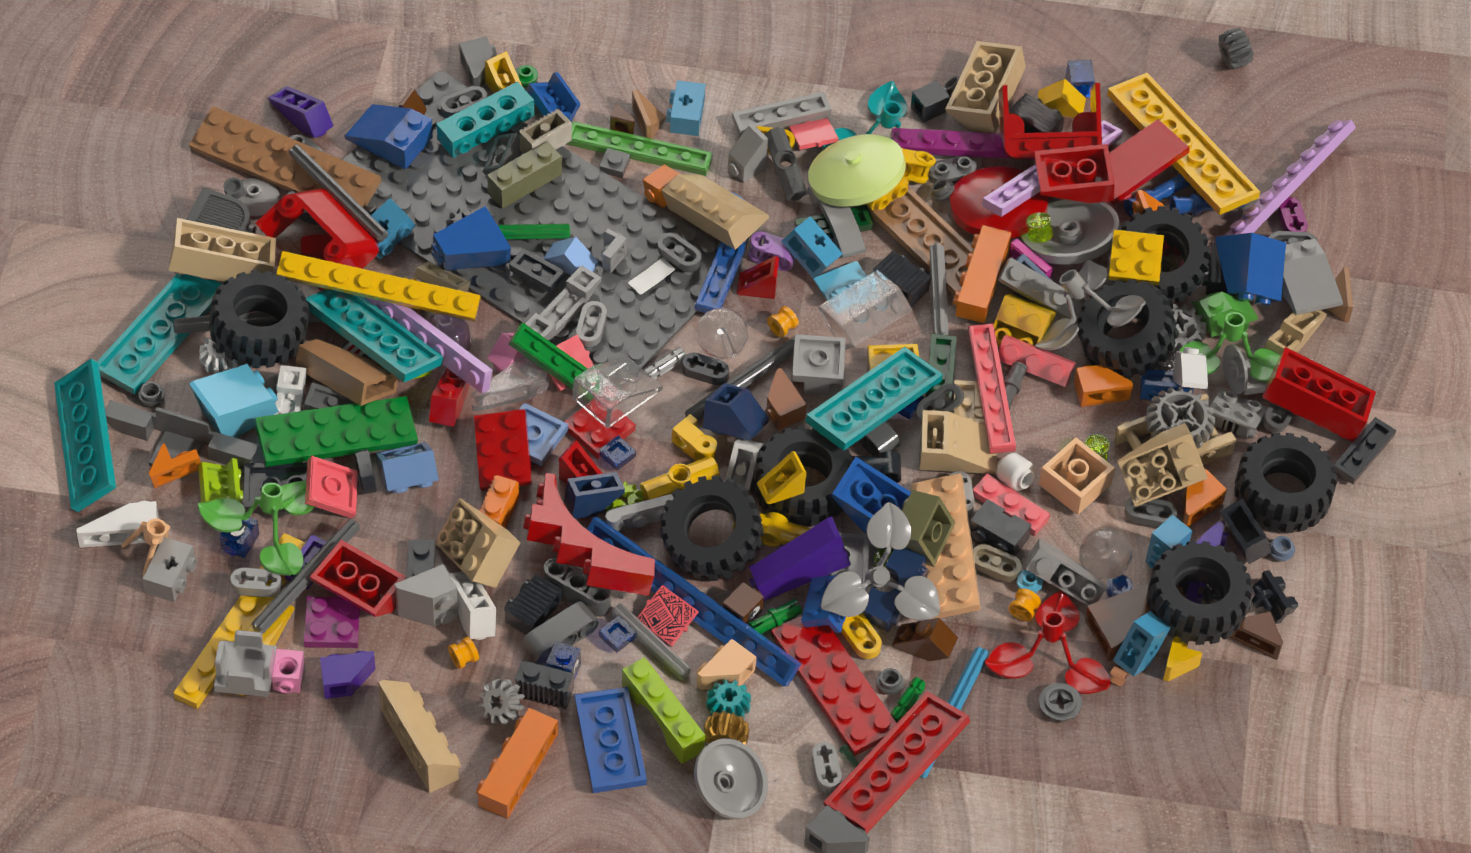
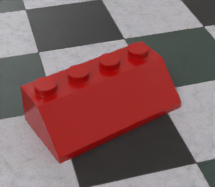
M1285 347L1267 382L1262 398L1315 423L1319 427H1323L1342 438L1354 442L1368 421L1376 391Z

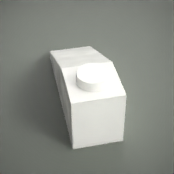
M156 501L129 503L78 528L79 547L121 545L140 527L142 521L148 523L151 519H159ZM143 532L130 544L146 543Z
M463 571L449 573L457 587L458 614L467 636L475 640L495 636L496 607L483 585L471 581Z

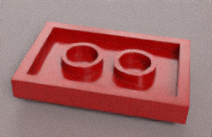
M525 409L475 415L474 424L480 490L488 491L496 475L515 480L519 483L518 486L533 485Z

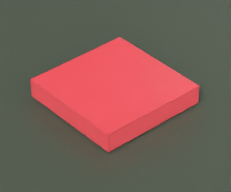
M311 456L307 462L305 504L353 518L356 515L358 471Z

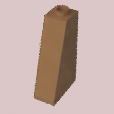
M318 339L300 344L298 347L295 367L306 368L307 375L360 406L395 394L397 391L398 378L375 360Z

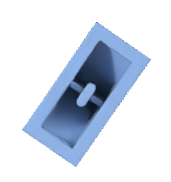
M577 237L554 242L543 258L570 275L581 265L592 272L598 265L597 259Z

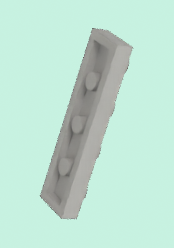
M820 92L733 112L732 120L741 137L746 128L752 123L755 126L784 127L831 116L832 109L825 93Z
M1013 258L1007 260L997 281L1035 303L1057 312L1056 315L1063 319L1071 318L1068 303L1064 297L1066 290L1062 286ZM1071 298L1076 316L1074 324L1078 325V314L1080 311L1082 312L1081 307L1086 300L1083 298L1079 300Z

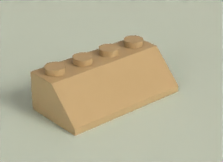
M977 41L945 108L946 112L972 132L996 133L999 127L998 90L1002 85H1008L1009 105L1026 68L1022 46Z
M678 174L661 190L669 210L735 250L769 219L768 214L703 175Z
M177 218L168 271L222 282L230 277L236 278V275L242 272L249 274L252 270H259V273L273 272L275 267L276 238Z
M379 681L381 711L429 793L459 780L458 768H461L460 761L455 753L451 754L448 750V741L444 733H438L435 728L436 722L430 711L426 712L423 708L424 702L419 691H413L407 682Z

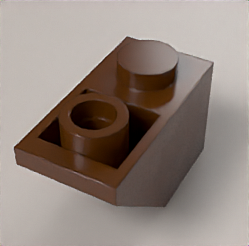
M940 618L901 624L896 632L892 646L895 649L924 660L936 661L950 657L958 637Z

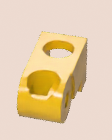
M691 414L672 429L671 442L692 459L698 461L709 456L713 457L714 460L716 459L717 441L712 436L704 435L697 428L698 420Z

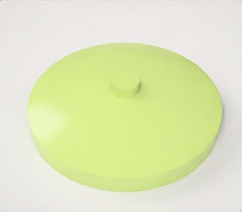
M874 134L857 135L837 141L818 154L809 168L808 180L812 192L822 202L841 207L857 206L877 200L897 186L905 173L906 162L901 147L894 140Z

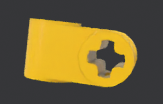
M901 148L906 162L903 176L909 181L921 184L926 183L929 179V170L936 163L935 157L928 152Z

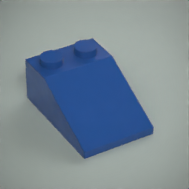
M372 104L345 134V139L406 170L433 138L432 119L410 108Z
M855 457L831 497L856 525L867 534L868 522L877 511L888 502L896 505L902 511L904 501L909 498L911 492Z

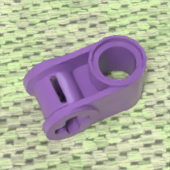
M761 231L754 233L751 237L752 247L749 249L748 256L756 264L777 256L779 258L778 270L788 271L792 268L795 257L781 242L784 239L782 237Z

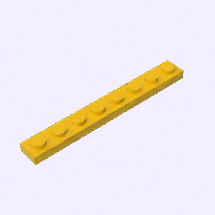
M282 251L276 276L282 275L289 281L474 322L481 295L285 251Z
M286 533L278 541L279 545L293 543L300 550L306 544V542ZM280 575L281 583L283 585L286 581L285 575ZM268 580L266 586H271V583H273V581ZM241 595L173 692L174 699L195 709L199 708L215 683V660L219 641L235 642L234 635L236 630L248 631L269 597Z

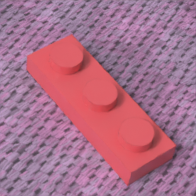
M1008 335L1003 337L998 351L1001 362L1011 366L1013 362H1021L1027 366L1028 373L1063 387L1068 386L1076 364L1074 361L1049 351L1038 349L1034 345Z
M988 473L973 488L974 498L980 502L985 503L989 499L1004 508V514L1012 517L1015 514L1032 524L1030 534L1034 537L1050 519V513Z

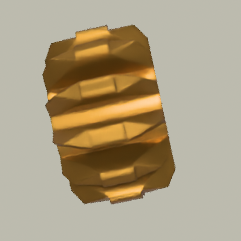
M724 710L722 713L713 712L712 716H709L707 721H705L703 729L706 743L710 744L719 739H733L745 745L748 742L749 723L744 721V717L736 716L734 712L731 714Z

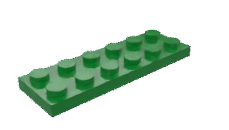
M407 396L376 400L361 406L355 403L255 417V427L265 467L308 461L311 456L325 459L352 455L357 450L368 449V452L418 443Z

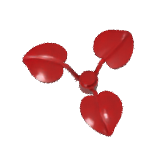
M1062 590L1046 599L1037 609L1035 621L1042 630L1038 631V636L1028 653L1021 644L1006 642L997 646L985 660L987 668L1001 677L1009 679L1022 678L1033 670L1034 664L1030 658L1034 655L1042 638L1051 643L1061 640L1068 665L1072 668L1065 673L1066 684L1074 687L1079 694L1101 692L1107 690L1111 685L1108 672L1096 660L1081 658L1077 661L1076 665L1073 663L1066 641V634L1063 632L1070 631L1079 624L1080 614L1077 607Z

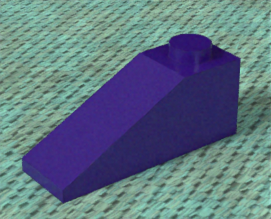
M289 86L268 97L269 102L302 133L310 137H321L334 126L326 105L322 100Z

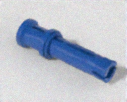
M1179 173L1152 190L1145 189L1143 191L1156 200L1162 201L1181 189L1190 186V183L1188 181L1185 182L1186 179ZM1136 197L1133 199L1128 198L1124 201V209L1129 217L1134 214L1132 205L1133 201H1136Z
M1191 194L1190 197H1170V211H1172V208L1179 209V214L1181 215L1187 213L1196 216L1201 211L1214 210L1198 194Z

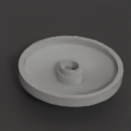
M1057 198L1048 201V212L1043 222L1031 232L1022 235L1021 241L1047 263L1065 265L1086 262L1087 259L1092 260L1099 257L1112 247L1113 231L1120 230L1119 219L1115 210L1105 202L1089 204Z

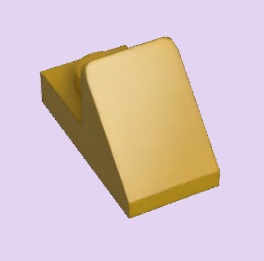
M1175 636L1172 639L1163 680L1170 681L1197 668L1200 665L1203 653L1188 649V643L1181 642V638Z

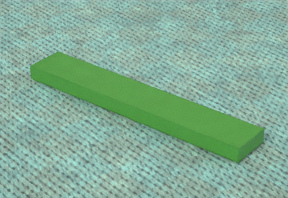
M572 121L571 125L572 141L566 143V145L605 153L607 148L630 154V159L659 166L665 164L673 169L707 176L713 158V152Z

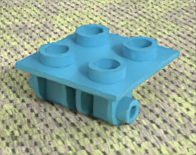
M857 261L813 279L836 315L881 298L875 286H878L877 279L867 276Z

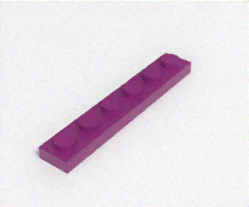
M892 128L890 133L891 139L901 148L924 151L931 155L1013 159L1007 156L1004 151L1001 133Z

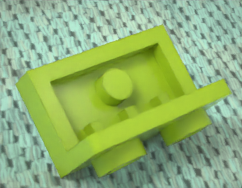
M231 458L227 465L201 462L198 467L201 503L224 498L234 499L242 503L243 491L240 490L239 483L241 470L238 468L237 459Z

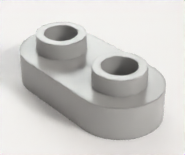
M590 301L582 307L576 335H578L584 347L596 346L601 341L607 319L606 306L601 302Z

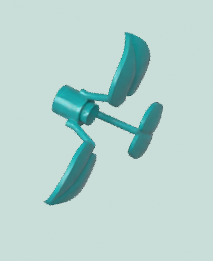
M894 81L883 84L870 95L867 102L868 109L871 114L878 117L866 134H871L879 124L886 129L901 127L902 123L899 119L905 116L907 103L898 91ZM837 128L834 130L839 141L857 136L854 131L847 128ZM834 143L822 145L823 149L827 148L828 146Z

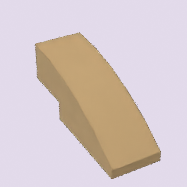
M1321 310L1299 315L1293 312L1283 321L1280 329L1267 340L1264 349L1272 350L1281 355L1285 347L1298 352L1318 329L1327 314Z

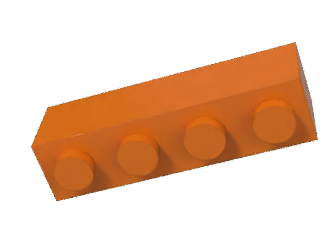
M982 225L980 234L974 235L972 242L974 252H969L965 267H968L967 272H962L959 286H962L961 291L956 290L953 299V305L957 306L955 316L985 323L998 283L997 280L1001 274L1009 249L1011 232Z
M528 708L524 716H519L514 727L515 732L512 737L508 736L505 739L500 757L493 759L489 767V775L486 780L482 779L476 789L478 806L506 819L509 818L558 735V720L531 708Z

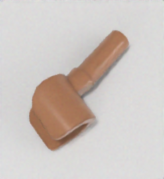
M1114 666L1110 672V680L1112 683L1122 686L1129 673Z

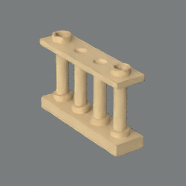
M1206 393L1201 395L1200 400L1203 401L1209 399ZM1146 416L1131 422L1125 421L1117 426L1114 438L1115 444L1118 445L1128 441L1133 450L1141 446L1142 444L1138 437L1147 433L1152 435L1153 433L1147 432L1148 423H1145ZM1214 428L1212 435H1210V440L1203 443L1201 448H1197L1202 464L1205 465L1233 454L1236 438L1232 432L1221 435Z

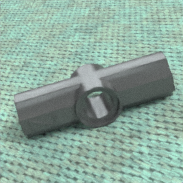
M776 127L770 129L764 135L768 138L767 147L775 166V173L780 179L787 201L800 200L808 192L797 165L796 155L791 149L784 128ZM786 161L791 163V165L788 167L781 166L780 163Z

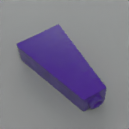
M833 518L825 519L749 567L753 575L749 582L752 587L758 589L762 596H764L763 602L807 584L814 577H823L851 565Z

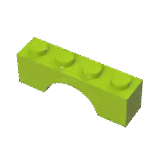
M643 657L622 669V687H628L629 695L636 705L642 704L652 713L662 729L668 747L681 764L699 755L705 747L704 732L648 660Z

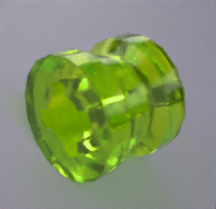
M1039 212L1027 218L1026 223L1029 229L1028 238L1030 241L1044 243L1053 237V230L1050 227V215Z
M1100 434L1088 436L1084 444L1090 449L1095 450L1099 456L1107 461L1110 449L1108 439Z

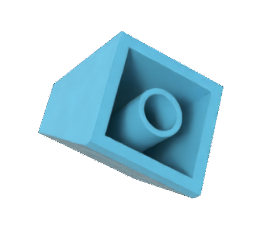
M248 364L189 383L201 411L218 433L238 438L255 427V417L274 415L279 412L275 404L278 400L277 396L270 387L266 389L263 386L265 381L258 370L253 372Z

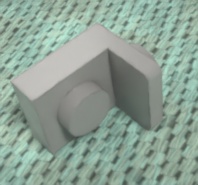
M606 229L603 232L602 269L612 273L627 255V238L619 232Z

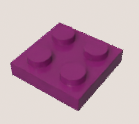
M307 596L304 647L358 648L360 608L341 597Z

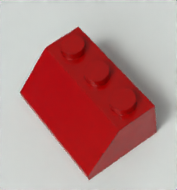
M340 540L312 573L310 580L372 616L378 617L392 613L395 610V584L406 580V576L347 542Z

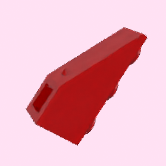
M446 368L432 393L429 422L454 427L460 416L469 384L448 368Z

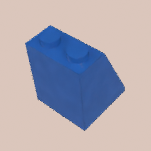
M486 206L433 234V244H431L433 251L431 254L437 265L442 264L445 270L500 266L510 263L511 247Z
M1255 233L1215 237L1229 294L1238 296V300L1241 301L1254 300L1255 304L1260 306H1270L1271 302L1281 301L1286 242Z

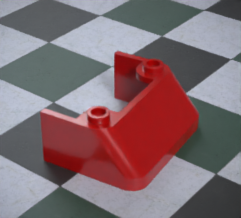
M1094 83L1090 88L1091 112H1081L1074 117L1072 132L1024 133L1022 118L1008 112V85H1002L998 90L999 127L1004 151L1010 158L1034 159V151L1102 145L1100 83Z
M324 189L285 195L255 223L266 236L277 238L302 213L307 211L333 238L324 249V258L327 261L363 269L379 252V245L375 239ZM317 287L320 291H322V290L325 289V288Z

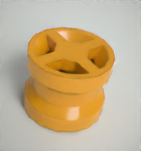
M782 306L777 314H772L767 318L770 330L780 338L787 335L789 329H795L799 325L796 314L787 306Z
M1024 588L1019 589L1015 594L1016 600L1010 603L1008 610L1016 619L1027 622L1032 620L1034 610L1040 606L1041 600L1033 591Z
M468 636L463 638L458 644L452 643L448 645L449 655L459 670L464 668L466 663L470 661L474 663L479 660L477 648Z

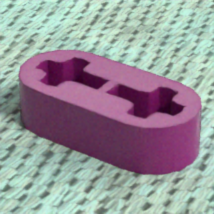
M1288 197L1278 208V216L1283 231L1307 232L1308 223L1301 203L1296 198Z

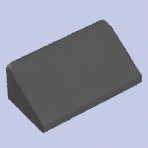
M517 132L497 136L482 171L483 174L488 175L522 155L520 151V136Z

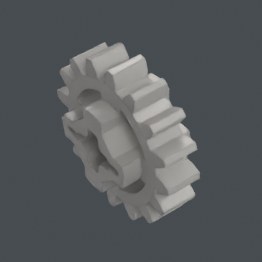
M1173 304L1172 312L1176 322L1177 338L1171 353L1174 354L1176 349L1180 350L1187 343L1194 341L1202 342L1205 339L1207 324L1202 322V314L1195 315V308L1188 311L1185 304L1182 306V309L1178 308L1177 304Z

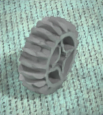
M1182 386L1177 391L1170 387L1167 393L1163 390L1159 392L1158 397H1153L1151 404L1148 405L1145 423H1148L1147 432H1153L1151 436L1153 438L1163 431L1185 423L1192 434L1196 448H1201L1203 443L1208 442L1210 435L1214 431L1215 417L1212 416L1213 408L1208 407V400H1200L1201 393L1196 396L1193 395L1192 388L1184 392Z

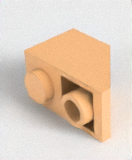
M731 639L725 646L721 645L716 650L713 658L708 663L704 662L699 667L696 673L697 688L699 690H712L715 682L722 685L725 678L728 683H732L736 679L738 686H741L755 672L756 656Z

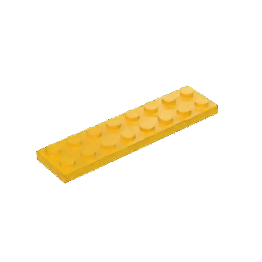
M1148 73L1108 88L1107 96L1140 131L1159 119L1189 146L1190 152L1172 165L1219 215L1259 199L1260 191Z

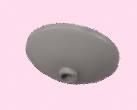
M719 739L708 744L699 753L694 768L695 784L702 800L711 810L725 818L743 819L760 809L766 799L768 781L761 760L751 748L737 740Z

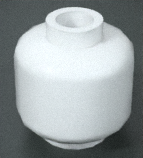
M1010 453L1002 457L997 464L998 480L1014 491L1028 488L1035 479L1033 464L1018 453Z

